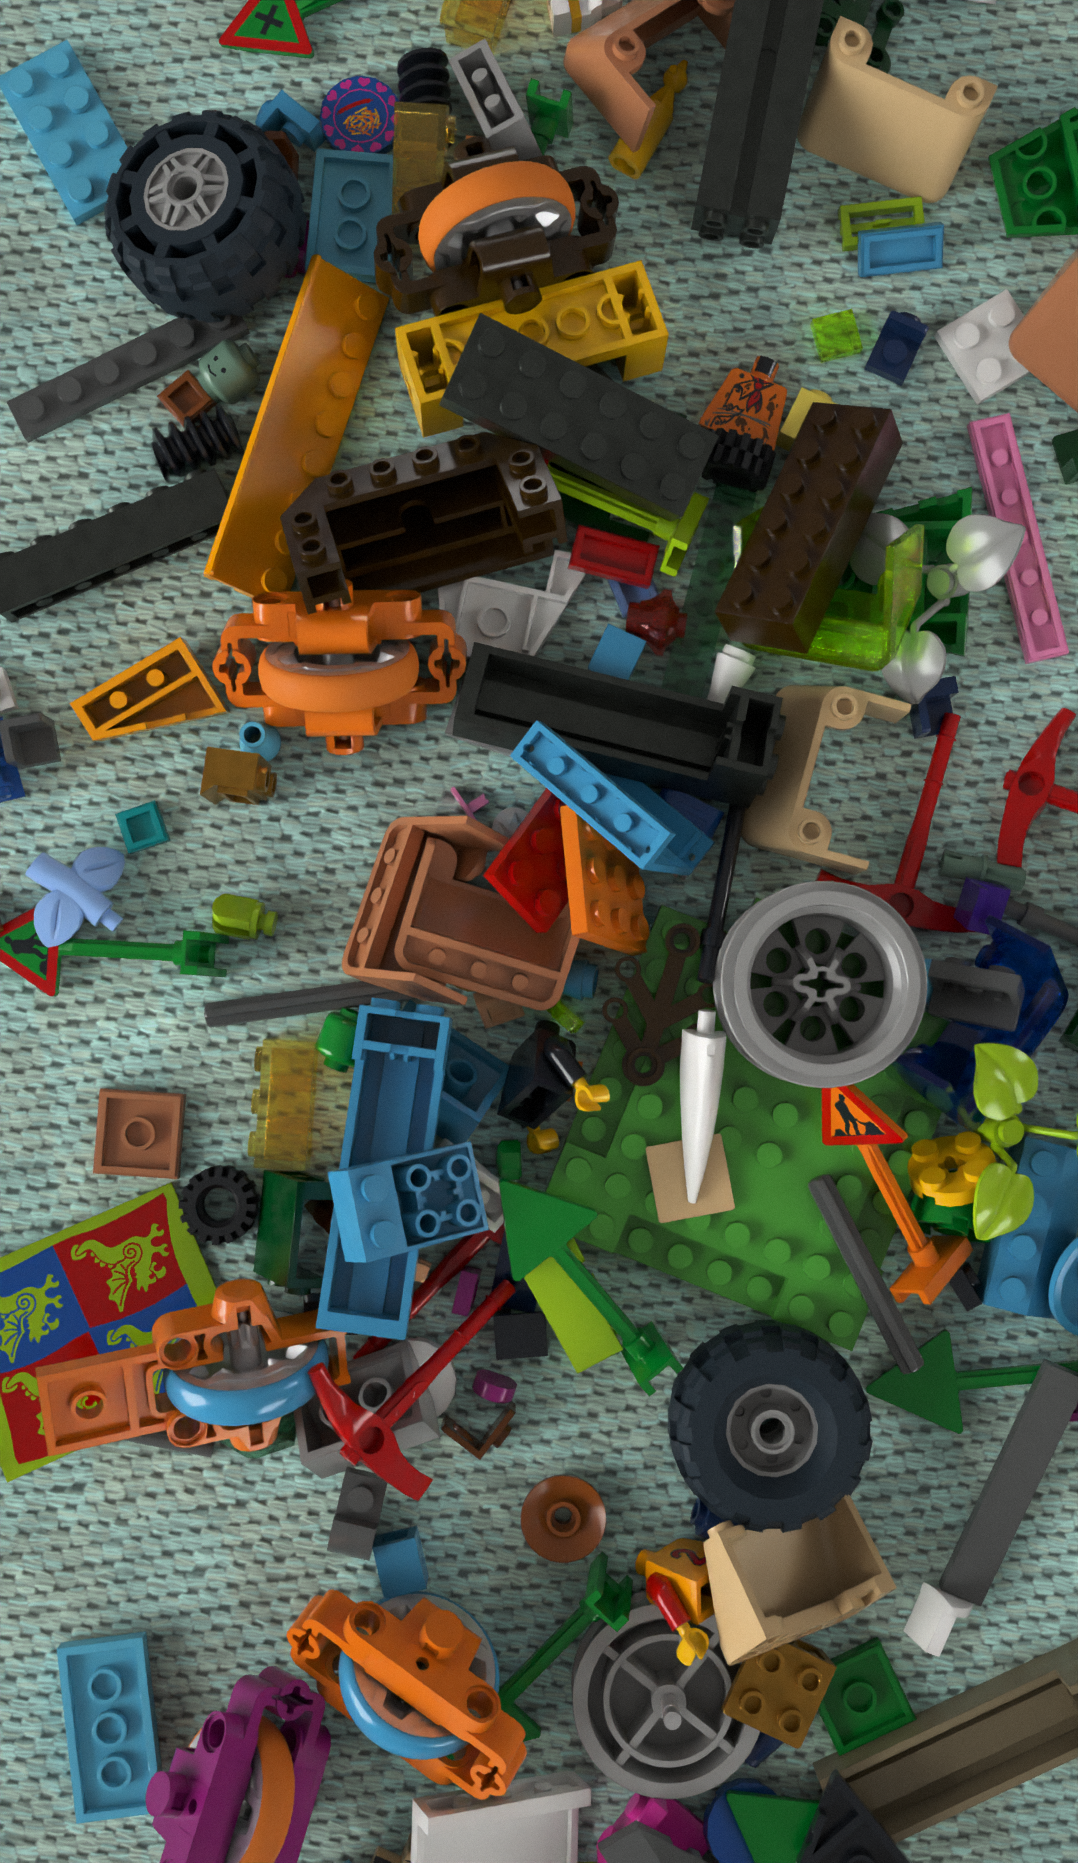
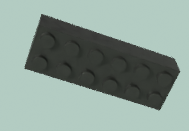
M482 313L479 314L439 403V406L499 436L538 445L543 458L670 522L682 517L719 437L711 431Z

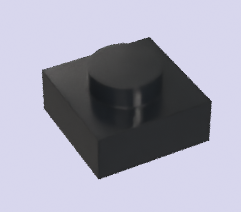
M967 1262L961 1265L949 1283L968 1312L982 1304L975 1289L982 1284L970 1263Z

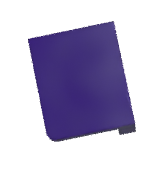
M966 877L953 917L967 930L1007 939L1010 930L1001 924V920L1011 890L1005 886Z

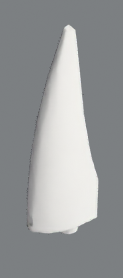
M708 1009L698 1010L697 1030L682 1029L680 1105L684 1170L689 1203H696L705 1173L714 1134L724 1069L725 1031H714L716 1011Z

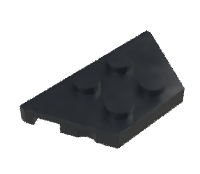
M835 1769L828 1779L797 1856V1863H912L844 1777Z

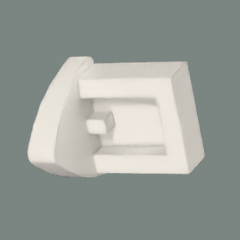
M923 1582L918 1599L903 1631L926 1653L940 1657L956 1618H967L974 1603Z

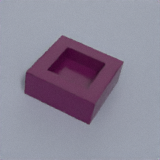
M466 1265L461 1270L452 1313L466 1317L471 1314L482 1269Z

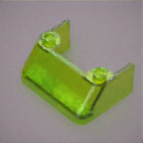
M764 506L733 525L734 569ZM915 524L886 546L885 571L879 577L877 594L841 588L836 589L807 654L747 643L742 644L751 650L867 671L883 669L896 657L921 594L924 525Z

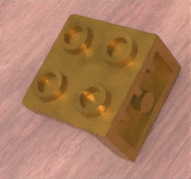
M797 1639L742 1661L724 1700L722 1710L725 1715L798 1749L803 1744L837 1667L823 1650L801 1639Z

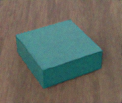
M155 800L115 814L128 854H134L171 841L158 802Z

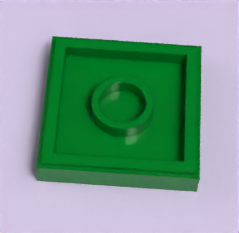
M878 1637L830 1659L837 1668L821 1701L818 1712L839 1756L917 1720Z

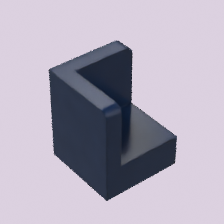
M956 676L941 678L919 704L911 705L909 713L914 739L939 734L944 713H953L950 699L959 693Z

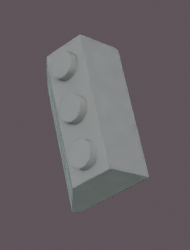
M404 1341L348 1361L347 1369L350 1374L351 1383L339 1387L355 1404L375 1413L402 1383L420 1367L411 1344L408 1341ZM429 1388L390 1428L395 1435L400 1451L441 1437L434 1401ZM317 1394L303 1406L293 1411L302 1465L321 1479L346 1471L347 1467L354 1468L363 1465L359 1461L354 1466L340 1454V1449L345 1444L331 1425Z

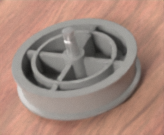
M646 1590L632 1594L629 1621L618 1632L601 1618L598 1622L591 1624L582 1638L575 1655L571 1679L575 1726L584 1749L591 1760L608 1778L618 1785L634 1793L652 1798L680 1799L691 1797L718 1786L735 1773L751 1753L760 1731L725 1715L722 1710L724 1700L742 1662L728 1666L720 1648L715 1613L699 1625L689 1622L691 1628H698L707 1634L709 1645L702 1660L696 1654L692 1664L687 1666L678 1659L676 1653L682 1639L678 1631L672 1632L660 1609L648 1601Z

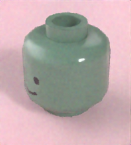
M224 339L201 357L198 365L200 373L197 375V379L203 389L216 403H220L223 400L228 404H235L259 385L260 376L256 367L261 362L247 343L239 346L232 340Z

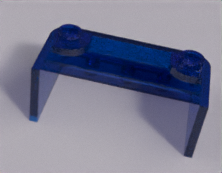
M990 914L985 920V924L993 941L990 945L987 944L981 948L975 959V967L989 969L991 965H999L1014 970L1016 975H1021L1025 994L1016 1030L1010 1032L952 1020L933 1047L925 1043L917 1047H910L904 1055L901 1054L891 1063L906 1084L954 1122L969 1131L976 1130L987 1118L979 1111L973 1093L976 1065L974 1045L977 1043L1004 1044L1019 1049L1031 1057L1063 1013L1069 997L1051 946Z

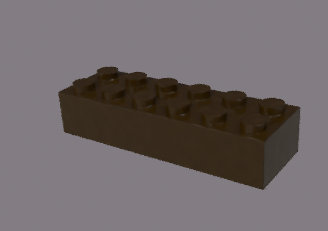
M813 402L714 611L730 641L804 654L808 653L903 444L892 409Z

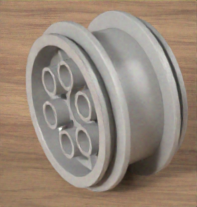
M805 882L789 886L765 897L751 906L736 920L728 931L722 943V948L718 952L713 983L714 1003L718 1018L727 1037L738 1052L758 1069L778 1079L802 1086L815 1088L842 1087L861 1082L881 1072L893 1063L909 1045L918 1030L926 1006V964L920 945L910 926L883 899L865 889L842 882ZM789 920L796 937V946L793 948L790 947L777 929ZM846 923L859 933L842 950L835 945ZM811 930L820 932L824 937L825 946L819 954L810 952L805 945L806 935ZM772 949L782 951L787 959L786 967L780 973L772 972L766 964L767 954ZM848 954L856 956L860 961V972L854 978L846 976L841 967L842 960ZM803 967L805 971L802 974H797ZM818 972L820 973L821 980L834 983V988L821 990L819 997H817L816 989L800 985V981L816 979ZM751 973L772 978L771 987L751 989ZM884 980L883 998L858 993L861 990V984L858 983ZM770 992L780 994L784 1001V1009L775 1017L768 1015L763 1006L764 999ZM796 993H800L802 995V1000H799ZM846 997L853 998L858 1005L857 1016L849 1022L844 1020L839 1013L840 1003ZM821 1002L822 1004L820 1006H812L813 1003ZM808 1016L817 1019L820 1025L818 1036L810 1041L803 1038L800 1033L801 1022ZM788 1018L792 1021L790 1032L785 1043L782 1044L772 1034ZM838 1024L852 1044L838 1050L830 1027L831 1025Z

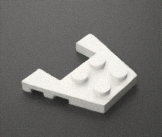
M555 550L545 591L482 577H474L438 588L439 609L448 611L454 617L456 633L462 636L467 645V661L470 660L474 642L534 657L537 656L587 574L567 569L571 553ZM446 639L444 655L451 657L448 639Z

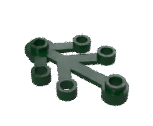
M824 0L815 45L828 46L840 16L865 27L864 22L873 0H834L835 2ZM884 0L876 11L878 23L872 35L873 46L866 63L887 74L891 68V60L885 47L892 29L896 27L904 16V7L899 0ZM887 10L891 11L894 16L890 15Z

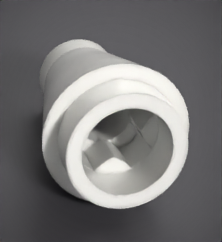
M725 644L722 653L717 652L710 691L706 700L724 704L732 685L743 688L756 669L753 667L756 656Z

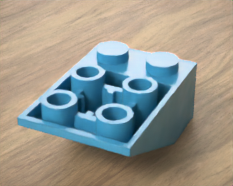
M471 1141L327 1172L345 1262L368 1263L489 1230Z

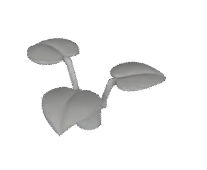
M870 514L849 560L856 576L865 583L881 585L893 580L897 574L898 566L904 570L926 573L928 575L927 587L931 594L938 598L935 604L912 622L910 631L903 628L891 629L882 641L879 652L881 671L888 685L902 699L911 704H919L924 696L939 682L945 670L947 655L942 641L931 631H919L921 625L942 607H947L950 604V598L964 596L970 591L987 590L996 585L1007 573L1018 555L1026 531L1025 526L985 514L966 516L952 527L947 539L946 551L954 563L934 566L911 563L903 559L912 548L913 538L909 529L902 521L888 514Z

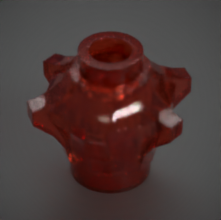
M665 589L658 596L649 600H641L640 603L629 602L625 631L647 641L646 644L654 654L663 657L664 651L676 640V637H685L688 613L680 612V609L673 600L672 590Z

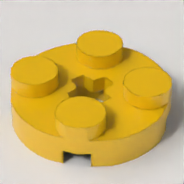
M965 1131L957 1136H943L932 1140L922 1139L913 1144L912 1156L908 1160L907 1169L910 1185L914 1193L923 1199V1194L933 1197L936 1205L947 1207L967 1205L974 1202L975 1188L981 1173L989 1164L996 1162L993 1151L981 1142V1137L975 1132ZM957 1168L958 1171L949 1173L948 1169Z

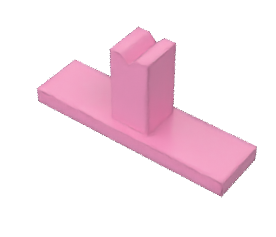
M455 787L450 789L466 815L475 820L477 819L473 814L489 804L488 799H485L484 793L466 804Z

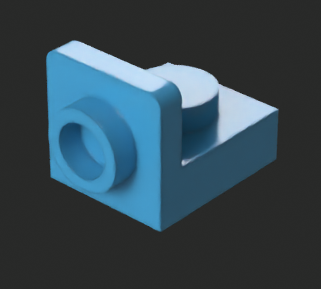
M282 89L273 100L266 101L258 112L255 124L263 132L280 131L282 129L294 145L301 147L304 143L314 152L325 141L320 121Z

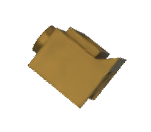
M207 747L200 795L215 805L225 798L230 802L259 805L260 800L267 801V797H274L277 774L276 772H271L272 766L260 754Z

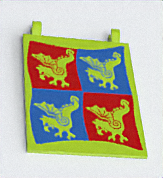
M172 1182L0 1257V1467L7 1483L75 1452L71 1451L48 1457L35 1368L153 1343L152 1327L155 1321L163 1314L213 1303L217 1287L194 1234L190 1235L187 1231L190 1228L187 1222L182 1223L180 1216L183 1215V1209H179L180 1200ZM177 1338L169 1341L168 1344H173ZM163 1369L155 1371L152 1377L155 1394L166 1392L163 1382ZM87 1395L82 1397L76 1406L81 1409H91L99 1404L101 1398L96 1395Z

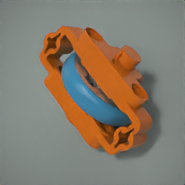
M333 1589L328 1590L324 1596H314L287 1631V1639L292 1646L290 1653L292 1660L297 1666L317 1680L318 1693L323 1696L325 1701L353 1721L373 1743L392 1754L398 1755L433 1782L439 1785L455 1783L471 1796L480 1800L488 1798L490 1794L494 1796L504 1795L526 1758L527 1749L523 1743L526 1733L519 1722L501 1710V1702L498 1696L500 1674L497 1655L488 1634L478 1620L456 1602L446 1597L423 1591H416L392 1598L384 1597L377 1602L362 1601L357 1604L343 1593ZM452 1754L455 1760H451L446 1756Z

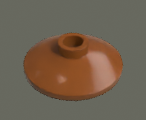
M554 1475L537 1483L527 1494L521 1509V1528L528 1545L539 1556L557 1563H570L588 1556L599 1545L606 1528V1510L601 1496L587 1481L572 1475ZM565 1507L571 1511V1517L567 1521H559L555 1517V1512L559 1508Z

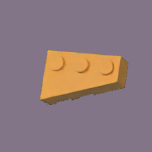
M181 637L69 703L93 741L110 740L231 713L190 645Z

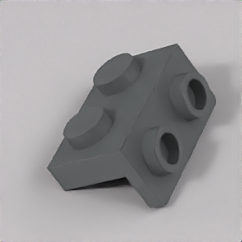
M947 957L945 961L932 959L928 973L933 987L928 1009L929 1014L933 1017L1014 1032L1017 1028L1025 994L1021 975H1016L1014 970L999 965H991L989 969L972 967L970 962L955 957Z

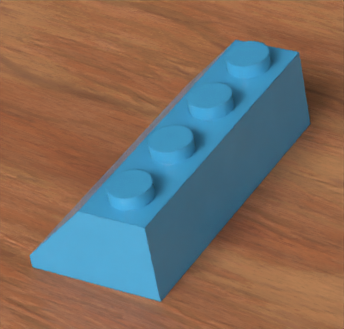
M1023 1136L1019 1143L1009 1147L1008 1154L1017 1163L1016 1173L1026 1175L1033 1184V1208L1024 1224L1012 1232L994 1237V1240L991 1239L990 1243L985 1244L977 1275L982 1285L975 1289L984 1305L1025 1316L1055 1319L1050 1310L1048 1298L1051 1275L1060 1255L1075 1239L1078 1229L1077 1150Z

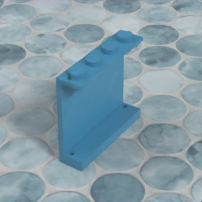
M535 721L510 755L513 760L642 870L689 876L716 843L645 783L603 773L541 721ZM533 745L534 750L530 752V747Z

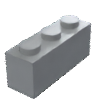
M484 38L449 59L448 61L485 137L490 142L492 150L514 145L520 161L541 156L542 153L529 124L486 39Z

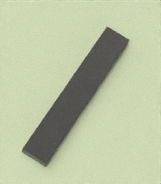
M1047 1359L1043 1360L941 1576L939 1585L942 1591L976 1605H982L1077 1406L1078 1372Z

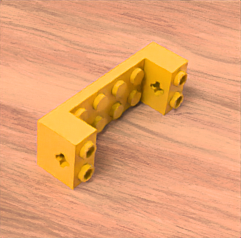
M642 260L539 288L542 296L541 302L532 310L522 314L507 313L502 299L396 327L399 366L423 438L463 427V417L439 406V403L480 313L585 367L615 359L623 382L662 371L669 334Z

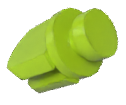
M225 893L217 897L212 905V927L216 934L246 940H257L261 930L267 936H273L275 933L278 912L268 910L267 914H265L264 902Z

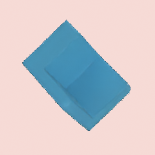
M608 623L588 665V670L630 680L647 641Z
M412 1526L376 1535L372 1549L383 1596L385 1598H392L427 1589L429 1575L418 1527Z

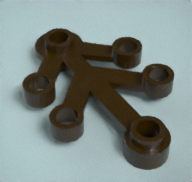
M686 923L674 925L665 935L664 943L669 954L655 999H653L640 974L641 965L637 959L625 956L619 959L615 965L614 970L617 978L626 983L647 1023L642 1041L627 1018L628 1006L624 1000L613 997L606 1000L602 1006L603 1017L613 1024L626 1049L622 1059L623 1073L630 1082L638 1086H649L656 1083L664 1073L665 1063L681 1055L682 1036L659 1046L663 1030L698 1012L699 1009L715 1007L714 1002L711 1004L706 1003L702 998L703 990L706 987H713V984L706 983L700 985L695 994L671 1006L685 959L695 954L700 946L698 931ZM683 933L688 936L689 945L686 949L676 948L674 945L676 934ZM624 961H630L636 967L635 974L630 978H626L620 973V965ZM612 1002H618L623 1007V1013L617 1019H613L607 1014V1007ZM697 1023L689 1025L686 1029L697 1028ZM641 1056H647L651 1061V1068L644 1073L638 1072L635 1068V1062Z

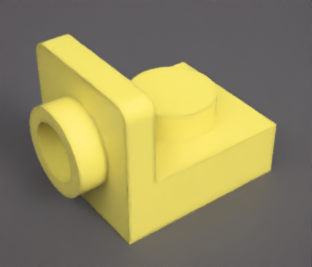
M801 387L779 432L776 445L790 451L813 402L836 403L832 402V398L823 391L817 389L809 391Z

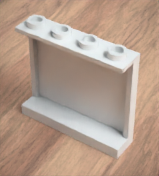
M563 1771L513 1780L504 1795L494 1796L490 1794L484 1800L477 1799L464 1790L412 1798L411 1863H577L579 1808L591 1806V1787L574 1771Z

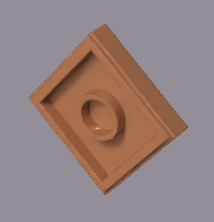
M100 1088L93 1173L179 1179L186 1094Z

